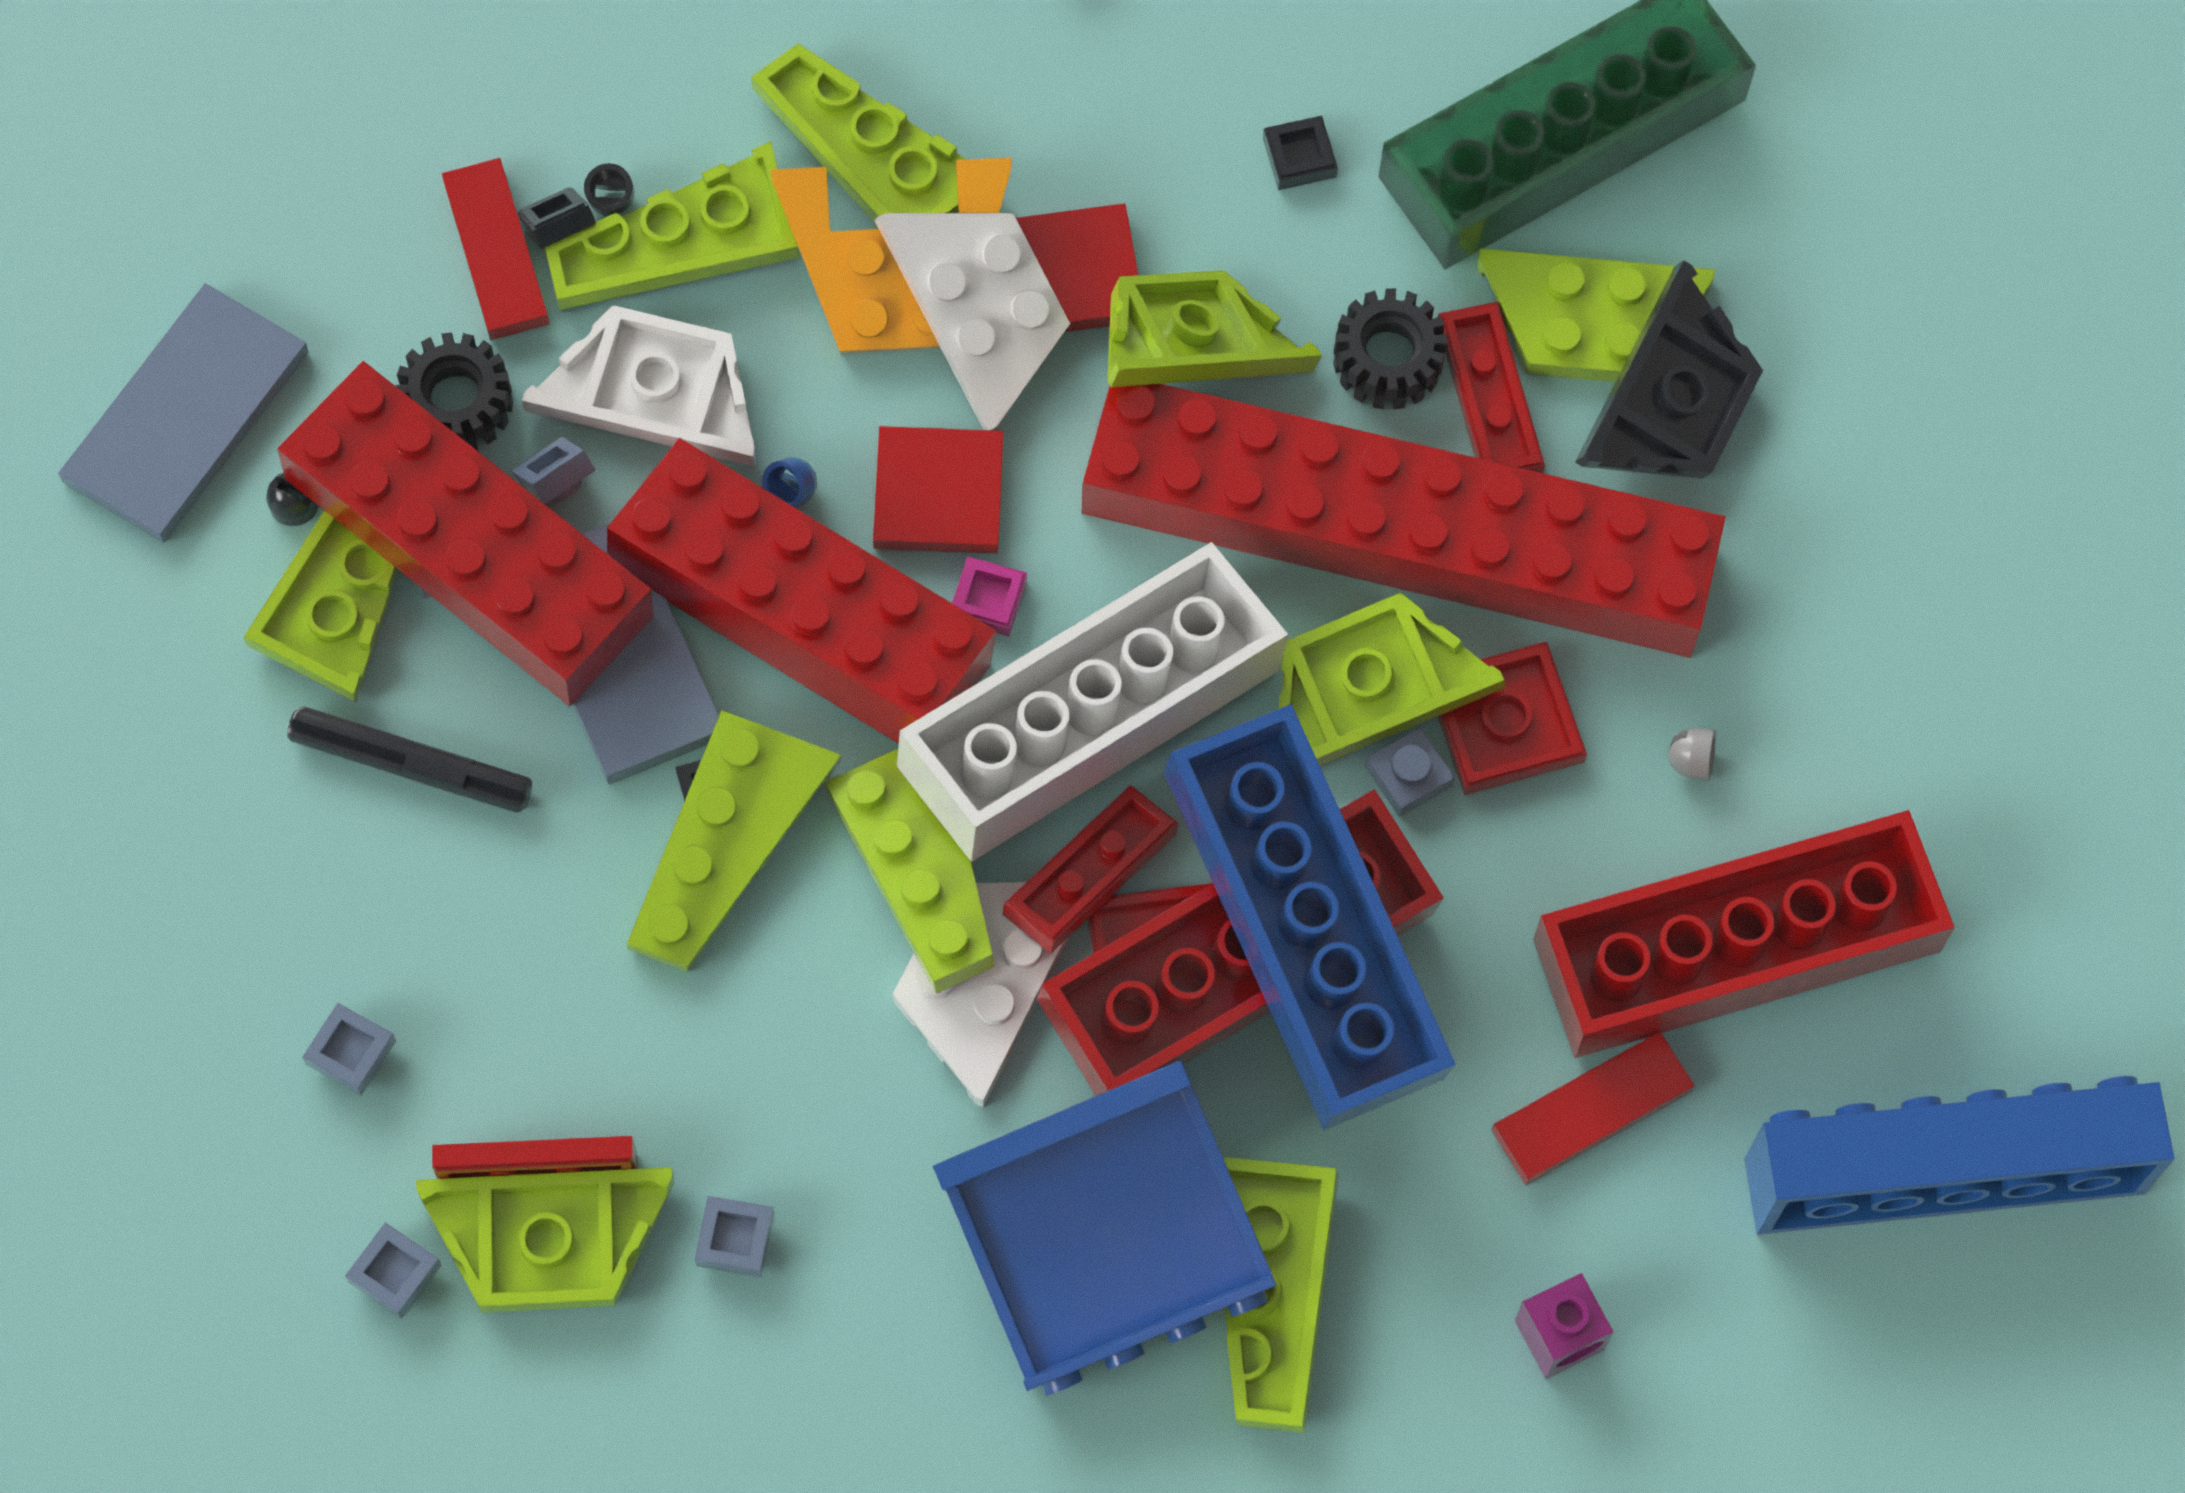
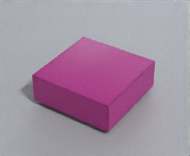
M967 556L952 604L997 630V634L1010 637L1027 584V572Z

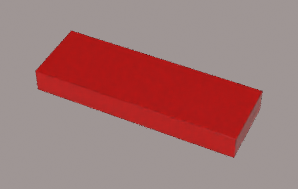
M501 158L441 173L490 341L549 325L546 307Z
M1498 301L1438 313V316L1441 315L1445 324L1443 335L1447 334L1445 354L1474 457L1543 473L1545 463Z
M1130 785L1004 903L1002 915L1051 954L1176 835L1179 823Z
M1659 1031L1493 1124L1491 1131L1525 1185H1528L1693 1091L1695 1085Z
M633 1136L432 1145V1168L437 1179L638 1169L637 1151Z

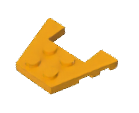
M1011 157L956 160L959 213H1000L1012 169ZM827 167L771 169L772 183L840 354L940 348L880 230H830Z

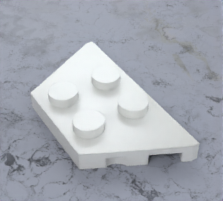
M885 213L879 216L874 221L983 430H992L1001 422L1070 325L1013 213Z
M612 305L592 325V330L586 338L576 341L559 357L560 366L537 388L532 384L524 392L522 398L524 411L671 447L681 438L709 456L753 467L755 465V445L731 333Z
M1026 882L976 883L995 967L936 994L913 953L893 992V1002L908 1021L920 1030L927 1039L928 1046L943 1064L946 1063L964 1085L967 1089V1095L971 1100L983 1108L1037 1003L1042 983L1049 979L1069 939L1068 937L1050 954L1002 915L1004 903Z

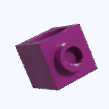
M1582 1273L1522 1301L1515 1318V1323L1545 1379L1603 1352L1614 1332Z

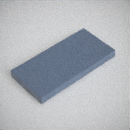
M205 283L58 472L61 481L164 543L309 353L306 342Z
M610 523L583 533L585 537L605 553H607V527ZM652 590L654 617L573 703L608 785L708 745L719 717L667 599Z

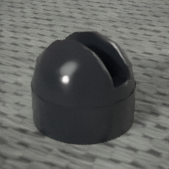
M611 163L598 165L588 173L584 182V193L587 201L600 214L608 216L614 213L621 214L633 201L635 193L634 184L628 172L619 165ZM596 189L625 191L623 198L595 197Z
M280 473L270 482L267 490L266 500L270 512L278 522L284 525H302L314 517L319 506L307 496L301 502L296 497L283 491L288 487L303 494L285 479L283 473Z

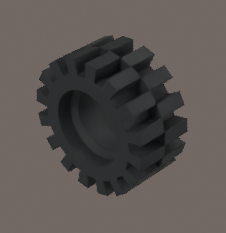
M1386 288L1383 300H1378L1375 290L1365 293L1364 304L1361 305L1355 299L1348 306L1347 316L1342 314L1339 320L1333 352L1335 354L1333 362L1335 373L1341 372L1340 384L1345 391L1352 386L1355 387L1354 399L1362 404L1367 395L1374 397L1373 408L1383 410L1385 399H1393L1394 410L1405 408L1407 397H1411L1414 404L1424 399L1426 389L1432 392L1438 383V377L1442 374L1447 348V334L1443 335L1445 324L1441 315L1434 319L1432 318L1434 306L1427 300L1420 308L1415 306L1417 294L1407 291L1404 301L1396 300V288ZM1382 332L1397 333L1410 341L1414 354L1404 365L1385 366L1370 358L1366 344L1375 334Z
M452 332L442 333L443 345L435 347L431 337L421 341L423 354L419 355L414 349H411L405 356L408 368L400 365L397 372L399 385H396V387L478 451L477 439L483 437L489 445L497 439L494 428L497 426L504 430L509 423L507 411L512 412L513 399L504 361L499 353L494 356L492 346L483 340L477 347L474 335L463 333L461 343H455ZM464 376L477 384L479 390L476 400L462 410L443 411L431 401L433 388L437 383L446 378Z

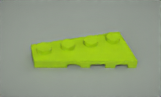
M799 43L751 76L752 89L822 166L827 167V171L873 221L885 213H959L956 160H966V158L957 153L956 146L938 134L932 137L909 122L907 114L889 102L883 105L862 91L860 83Z
M771 141L752 149V156L728 167L725 162L702 172V179L672 193L669 188L646 198L647 204L623 216L614 213L584 230L545 247L559 310L799 258L798 245L771 179V169H778Z
M323 511L244 635L246 645L336 693L357 702L398 569L326 511Z
M721 710L628 939L627 950L688 972L733 911L736 902L755 876L759 875L770 860L773 851L792 825L796 824L810 805V800L820 786L839 765L841 754Z
M898 749L825 781V785L831 802L937 994L995 967L971 861L898 769Z
M1223 1157L1276 1282V1286L1264 1290L1269 1301L1255 1309L1231 1317L1228 1307H1225L1228 1334L1226 1336L1236 1421L1239 1426L1305 1433L1339 1174L1337 1168Z

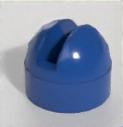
M785 458L775 461L767 466L762 476L763 489L795 508L807 503L813 497L818 485L816 472L808 462L800 458ZM786 469H787V470H788L790 473H792L794 476H792V475H790V474H787V473H784V472H785Z

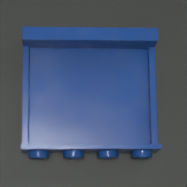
M1182 1060L932 1166L942 1190H946L1024 1375L1023 1383L1027 1391L1041 1385L1046 1396L1062 1391L1083 1381L1079 1371L1083 1367L1104 1359L1108 1370L1128 1363L1145 1354L1141 1345L1142 1342L1166 1333L1169 1343L1189 1337L1207 1328L1203 1316L1224 1307H1228L1231 1317L1243 1314L1267 1303L1269 1300L1264 1290L1276 1286L1273 1274Z

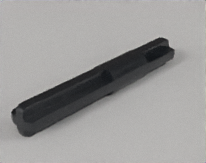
M305 706L294 710L289 721L287 737L291 742L515 813L525 809L530 800L533 782L529 777Z

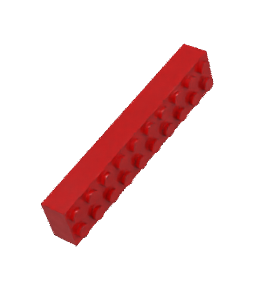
M1165 384L1110 387L1109 385L1082 483L1081 514L1203 543L1209 544L1212 542L1214 545L1688 658H1691L1701 631L1726 516Z

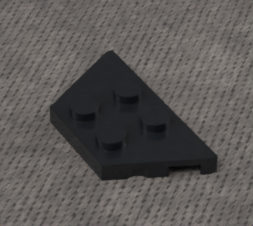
M1685 260L1673 268L1575 461L1578 465L1587 468L1702 479L1713 472L1763 369L1748 347L1737 340L1734 335L1733 325L1721 307L1718 306L1712 309L1692 279L1698 273Z

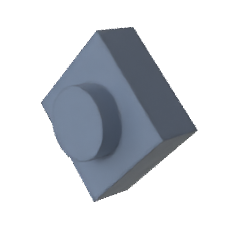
M560 437L511 471L522 487L542 503L547 504L550 501L556 502L571 496L580 488L581 480L594 472L595 468L582 448L566 438Z
M1421 727L1366 758L1365 767L1399 817L1453 787L1455 777Z
M337 1003L302 1058L307 1066L362 1095L396 1043V1039L392 1032Z
M708 1196L694 1259L696 1266L762 1277L774 1218L773 1207Z
M385 1222L346 1273L345 1277L348 1283L402 1319L442 1265L436 1256Z

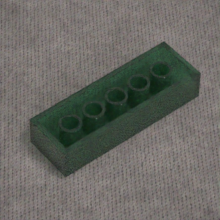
M1640 0L1383 143L1378 178L1446 270L1478 252L1480 248L1487 247L1746 101L1756 64L1707 0Z

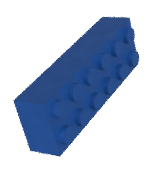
M1292 704L1171 752L1164 775L1323 1130L1443 1081L1456 1065Z
M2119 1076L2099 1082L2097 1088L2073 1091L2072 1085L2069 1083H2052L2039 1086L2032 1090V1095L2007 1097L2006 1091L1992 1089L1967 1096V1102L1941 1104L1939 1097L1924 1096L1904 1101L1900 1109L1876 1111L1875 1105L1872 1103H1856L1838 1108L1835 1111L1836 1115L1810 1118V1113L1807 1110H1788L1776 1113L1770 1117V1122L1763 1123L1744 1158L1756 1234L2144 1195L2175 1159L2160 1082L2138 1084L2137 1078L2134 1076Z

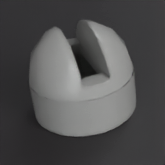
M1690 728L1676 734L1672 739L1668 752L1671 766L1683 776L1693 779L1710 780L1714 763L1716 731L1714 729Z

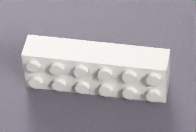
M1210 542L900 730L897 767L965 855L973 862L1279 672L1288 633L1217 547Z

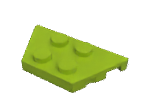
M1480 248L1477 260V269L1481 277L1486 276L1498 301L1505 328L1515 338V351L1526 374L1616 382L1675 267L1672 265ZM1694 268L1698 275L1692 279L1703 296L1706 297L1714 280L1715 269Z
M1225 270L1119 276L1111 293L1107 381L1110 387L1314 372L1322 354L1311 342L1299 348L1276 328L1282 318L1267 305L1252 298L1246 288Z
M1400 592L1287 640L1282 659L1283 684L1282 692L1279 695L1278 709L1292 704L1315 757L1321 766L1504 689L1506 686L1501 671L1492 664L1488 666L1463 646L1462 641L1443 625H1436L1425 616L1424 610Z
M672 1167L427 1179L416 1180V1190L482 1313L616 1306L674 1185V1172Z

